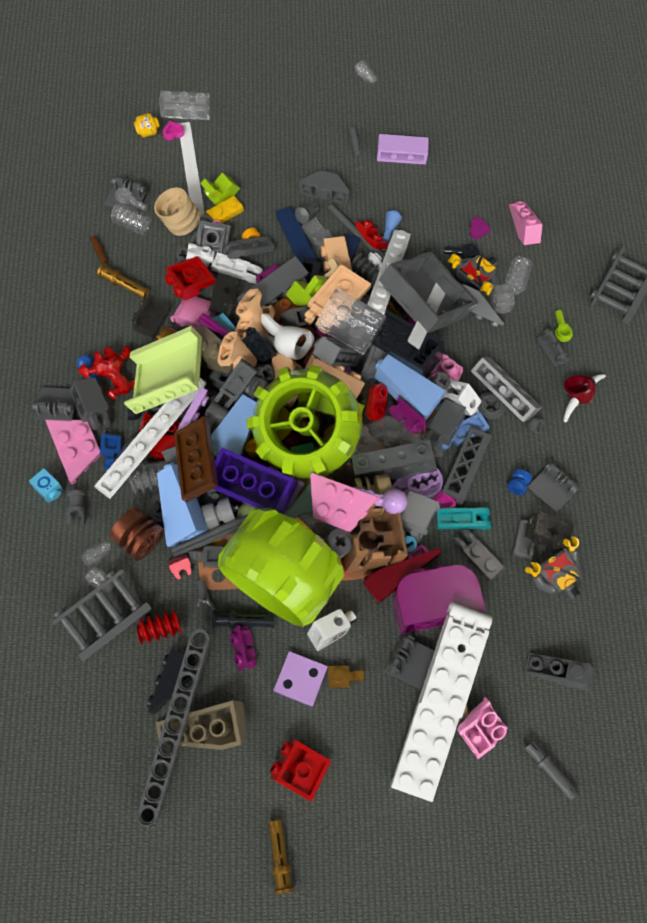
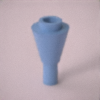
M396 210L386 212L383 239L387 242L391 233L402 220V216Z

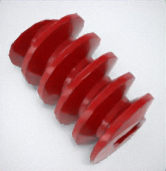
M174 610L171 612V617L164 612L163 619L158 614H155V621H152L151 617L147 616V623H144L142 618H139V623L136 626L141 645L144 644V638L148 643H151L152 636H154L156 641H159L161 634L165 639L168 638L169 632L175 637L177 630L182 635L179 617Z

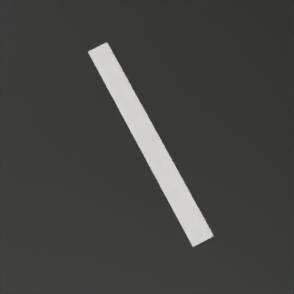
M190 122L178 123L184 127L185 131L180 141L189 197L199 209L200 215H203L205 213Z
M437 282L427 300V303L431 305L430 307L436 313L445 296L444 291ZM418 320L408 342L417 349H420L427 331Z

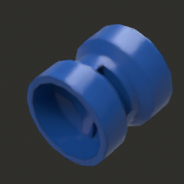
M515 469L512 474L513 479L509 481L507 489L516 495H524L527 490L526 486L531 482L532 476L525 470Z

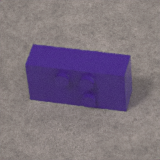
M221 448L215 460L218 486L213 488V490L255 509L271 508L284 515L298 485L293 478L225 448Z

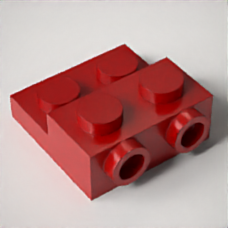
M198 256L166 267L165 281L168 286H173L175 296L177 298L181 297L183 301L198 296L200 289L215 284L214 276Z
M290 739L289 742L286 741L281 747L280 753H282L279 762L275 761L271 766L270 773L272 775L270 779L312 802L331 760L301 742Z

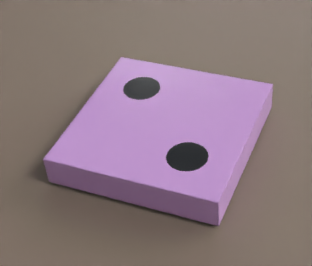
M289 651L273 691L313 707L328 666Z

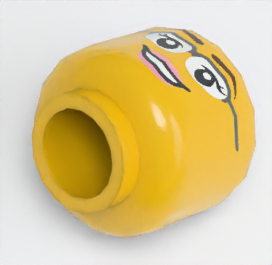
M146 113L136 117L134 126L137 135L145 138L157 133L159 123L157 117L153 118L151 113Z

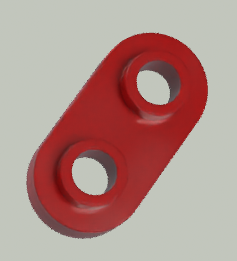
M381 383L374 384L369 389L366 415L371 421L381 420L385 415L388 391L385 385Z

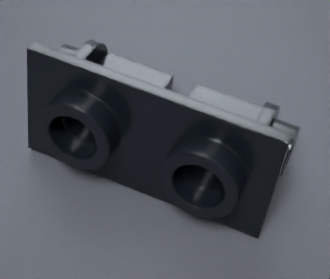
M252 327L246 329V337L241 340L260 363L277 356L259 331Z

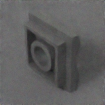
M199 220L196 239L197 246L210 247L212 251H215V256L217 253L226 255L223 245L228 243L231 226ZM211 234L217 236V240L214 243L208 242V236Z

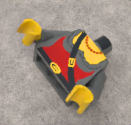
M452 254L448 263H452L454 269L458 267L454 278L462 285L465 284L477 289L482 294L486 292L488 296L490 292L495 290L497 277L495 276L497 269L495 266L497 265V260L491 256L486 260L481 255H477L474 258L461 259L458 255Z
M571 536V544L568 539H564L563 544L569 547L567 550L566 548L541 565L531 562L533 568H525V572L531 574L537 589L554 596L564 591L570 600L580 594V591L574 585L581 578L580 560L577 550L579 540L574 536Z

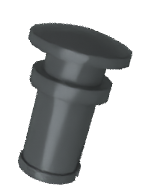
M312 202L308 206L297 208L295 210L297 221L301 224L308 223L312 215L319 212V206L314 208L317 203Z

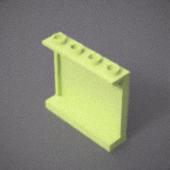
M190 326L131 351L130 358L137 364L133 398L125 401L124 404L135 414H138L198 390L202 336Z

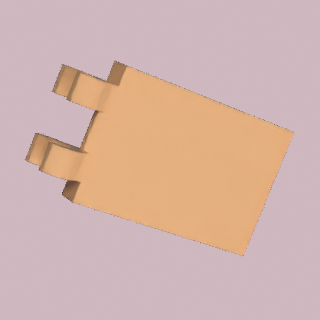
M341 264L308 302L310 309L305 313L304 316L306 318L304 321L311 325L316 316L320 317L323 321L320 324L321 328L319 331L326 335L333 324L336 326L340 325L371 288V283Z

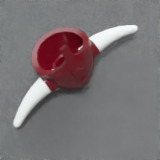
M605 374L593 377L575 375L565 380L564 389L571 400L565 411L564 422L568 421L577 405L592 402V399L595 397L596 383L605 378Z

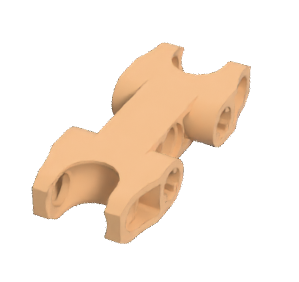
M250 289L237 306L236 314L240 317L235 331L229 332L220 345L217 361L221 367L233 364L234 370L241 358L254 367L257 363L256 357L241 339L246 337V329L248 327L255 328L265 337L269 332L262 326L261 315L268 312V315L273 319L275 314L272 305L260 307L262 294L259 289Z

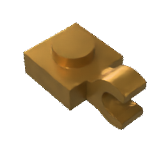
M328 666L329 688H350L349 682L364 681V671L349 672V666Z

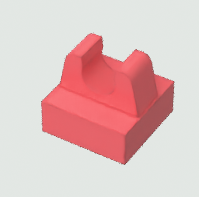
M186 554L167 561L171 572L177 579H181L179 572L182 569L186 570L188 575L191 574V564Z

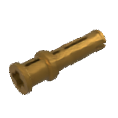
M102 263L98 268L97 277L110 281L112 285H119L140 296L142 299L148 297L150 292L148 288L123 276L119 270L108 267L106 263Z
M282 820L270 821L268 825L274 860L272 874L275 876L276 883L274 893L277 895L293 892L295 890L292 887L290 877L292 868L287 864Z

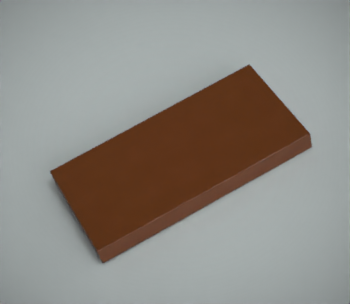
M205 416L174 433L181 497L185 502L218 486L209 419Z

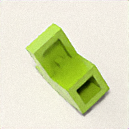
M221 173L214 183L205 178L200 183L205 188V194L215 205L234 196L240 189L233 179L224 173Z
M314 275L309 284L306 281L295 280L286 296L294 304L308 307V302L328 279L325 276Z

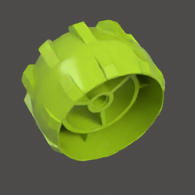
M311 365L309 369L293 371L288 367L279 369L278 378L273 380L265 389L258 386L253 394L258 400L253 411V417L247 418V429L253 432L254 440L258 447L256 453L276 470L291 477L311 479V473L323 477L333 474V471L341 467L349 458H352V455L356 452L361 428H363L359 404L353 392L342 380L325 372L319 366ZM311 393L306 408L298 407L290 413L289 421L277 423L279 412L288 400L299 394ZM321 396L329 400L335 413L334 430L326 443L317 433L320 423L317 416L314 415ZM309 418L310 422L305 428H303V420ZM294 429L304 436L313 435L321 447L309 453L292 452L283 445L278 432Z
M271 508L251 510L218 556L220 571L236 587L273 614L291 624L302 627L311 624L344 577L340 557L336 552L332 551L322 538L295 519L278 513L275 509Z

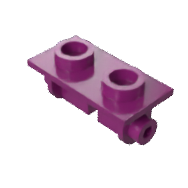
M398 397L397 405H392L389 408L390 415L399 422L406 419L402 422V425L412 434H418L420 431L424 433L426 425L424 416L412 409L408 402H404Z
M239 625L231 631L230 642L234 646V662L238 666L239 672H241L246 667L248 669L255 668L257 659L254 648L247 649L246 647L253 645L251 631L247 626L240 627Z

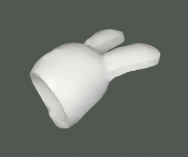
M267 313L261 315L262 326L275 336V338L270 335L264 337L273 350L291 360L302 359L308 353L314 342V336L311 331L294 326H280ZM304 334L306 341L303 346L299 347L296 343Z

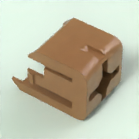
M374 503L367 510L368 514L358 521L357 526L351 532L348 531L352 536L353 545L350 552L344 556L347 573L380 570L402 562L408 554L400 513L390 514L385 510L382 513V508L374 509ZM363 532H366L367 538L373 542H382L378 543L376 548L369 550L362 547L359 539Z

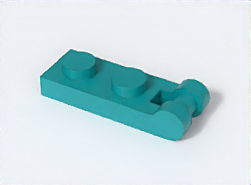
M440 508L439 512H436L437 529H491V522L488 518L490 516V509ZM476 516L481 517V521H476Z

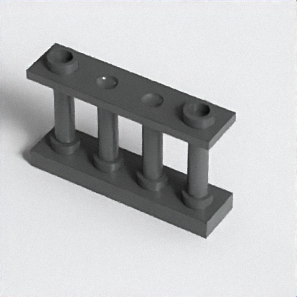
M623 246L620 252H615L611 260L614 263L599 290L595 289L590 298L593 301L590 306L593 307L596 301L599 300L623 312L622 314L625 316L622 322L628 325L647 292V268L622 256L626 249ZM619 262L642 273L645 279L638 280L615 267ZM612 274L636 286L638 292L632 293L608 281ZM603 288L610 289L630 299L631 305L627 304L626 306L601 294Z
M430 440L352 455L354 474L359 475L362 486L364 476H367L370 484H373L374 475L388 474L390 480L437 471Z
M114 569L105 576L107 580L68 610L62 608L53 615L55 619L52 623L55 625L60 621L80 646L79 650L81 652L78 654V657L82 662L152 609L147 602L144 604L138 603L119 578L124 573L122 569L118 572ZM111 582L132 607L130 609L132 613L127 617L119 613L102 591ZM94 595L115 620L113 622L115 626L110 630L104 629L84 603ZM76 608L80 610L97 632L96 636L98 639L92 644L90 641L87 642L67 616Z

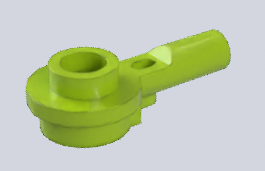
M557 310L555 314L558 328H556L554 335L557 340L567 342L571 340L573 332L569 324L565 323L562 310Z

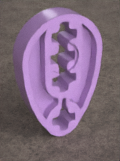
M437 469L434 472L398 478L393 484L392 489H400L405 493L406 497L410 491L432 499L440 492L443 485V477ZM430 475H432L433 477L436 476V480H429L426 486L424 483H422L419 485L418 489L416 487H412L413 482H415V484H419L421 482V478H423V480H428Z

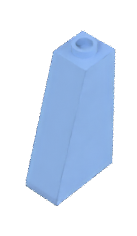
M389 354L384 360L380 359L375 366V369H377L375 378L385 385L387 391L396 400L400 397L404 402H408L412 409L424 416L425 420L428 419L440 403L445 393L444 389Z
M242 394L211 435L214 460H216L221 448H225L240 456L244 455L246 443L249 441L252 433L251 430L247 429V418L253 417V411L257 403L253 397H247Z
M169 463L163 467V470L157 473L166 544L167 547H173L209 529L197 498L188 502L182 500L178 464Z

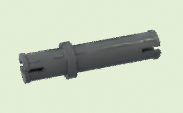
M535 740L529 742L524 747V750L537 763L538 769L541 768L568 801L576 797L579 791L551 761V756L549 754L546 755Z

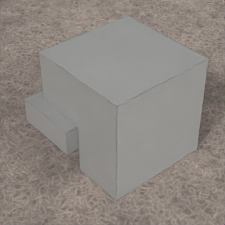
M410 491L407 495V506L400 513L402 526L406 533L415 538L418 544L423 535L428 533L427 527L435 511L439 512V502L413 491Z

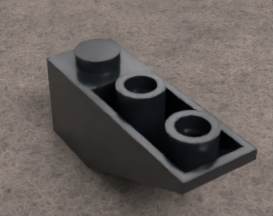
M171 649L169 655H165L162 663L164 667L162 675L159 674L155 681V687H157L155 694L149 697L147 703L150 714H156L172 698L184 653ZM190 656L189 663L194 667L197 660L195 657ZM190 675L183 678L184 686L190 681Z

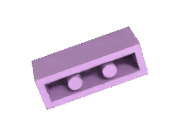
M379 134L377 161L426 165L428 156L427 137Z

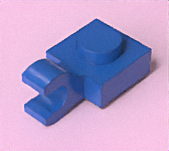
M101 434L100 454L105 455L104 469H109L113 465L114 456H117L120 452L121 436Z

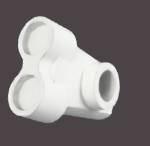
M189 243L186 260L198 256L204 265L209 267L210 263H213L215 251H212L208 246L199 247L197 244Z

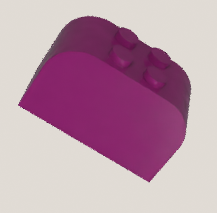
M442 564L432 570L421 568L416 570L415 573L405 576L399 583L393 598V607L400 634L443 626L451 602L483 613L486 608L476 575L465 566H447Z

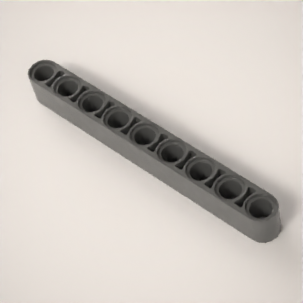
M203 629L194 630L188 641L137 813V819L143 826L152 825L161 814L211 643L210 634ZM199 633H204L206 636V641L202 645H197L195 642V637ZM197 654L200 662L197 666L193 667L189 663V658L191 655ZM187 675L193 678V685L190 688L183 685V678ZM179 697H184L187 700V706L184 709H179L176 705ZM173 718L180 721L181 726L178 731H174L170 727V722ZM167 740L174 744V750L171 753L166 752L163 747ZM159 763L166 764L168 770L165 775L158 773L157 766ZM153 785L160 788L161 795L159 797L152 796L150 789ZM146 808L153 810V819L148 820L145 818L144 810Z

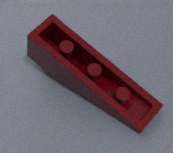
M438 548L382 568L375 573L371 571L364 577L363 586L376 603L380 604L397 590L399 583L405 576L428 566L441 555V550Z

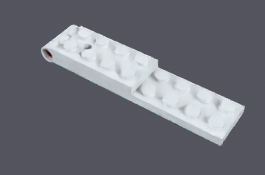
M454 602L450 603L390 785L391 788L433 802L459 718L463 716L490 632L492 616ZM459 644H462L463 650L459 652L457 647Z

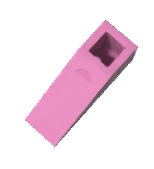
M517 201L509 204L518 238L523 245L540 243L542 223L527 203Z

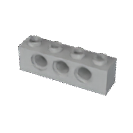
M482 357L471 370L522 422L529 421L542 408L492 358Z

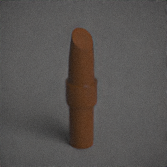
M92 236L90 240L101 263L107 264L108 261L103 247L100 245L97 236Z

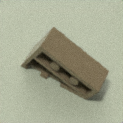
M200 324L196 330L202 336L200 367L229 373L233 368V364L221 367L217 361L222 340L206 326Z

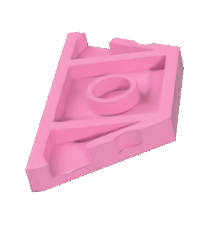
M45 420L71 485H73L83 471L86 472L91 464L102 456L88 421L82 422V420Z
M315 473L310 475L313 518L345 531L351 532L357 526L358 521L368 514L367 510L374 503L380 501V497Z

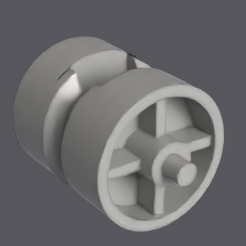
M229 497L220 499L217 506L211 503L202 505L203 516L209 530L219 527L221 521L228 523L235 520L234 512L239 509L238 505L234 506L231 504Z

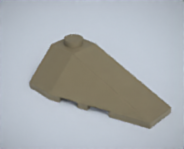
M232 700L191 712L180 746L225 750L243 745L247 726L243 702ZM173 718L170 722V727L172 730L178 731L181 726L180 721ZM165 720L156 722L158 740L160 739ZM168 740L164 743V745H174Z

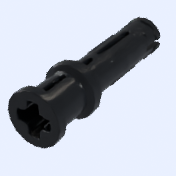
M213 609L212 628L226 626L232 629L239 625L274 628V614L235 613L233 610H230V612H217L216 609Z

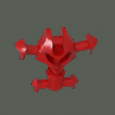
M124 346L123 352L119 355L109 347L104 348V355H101L98 351L94 352L93 366L86 367V365L82 364L78 369V373L88 379L89 375L95 373L98 376L111 379L115 389H108V396L113 400H116V396L120 394H128L134 388L135 378L128 382L126 377L121 375L120 370L124 364L123 360L126 358L131 360V346Z

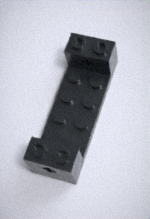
M365 297L360 299L339 326L334 324V334L346 340L353 333L405 363L409 368L426 379L443 358L444 342L427 333L420 349H417L408 342L414 325L390 311H385L383 319L365 314L369 301Z

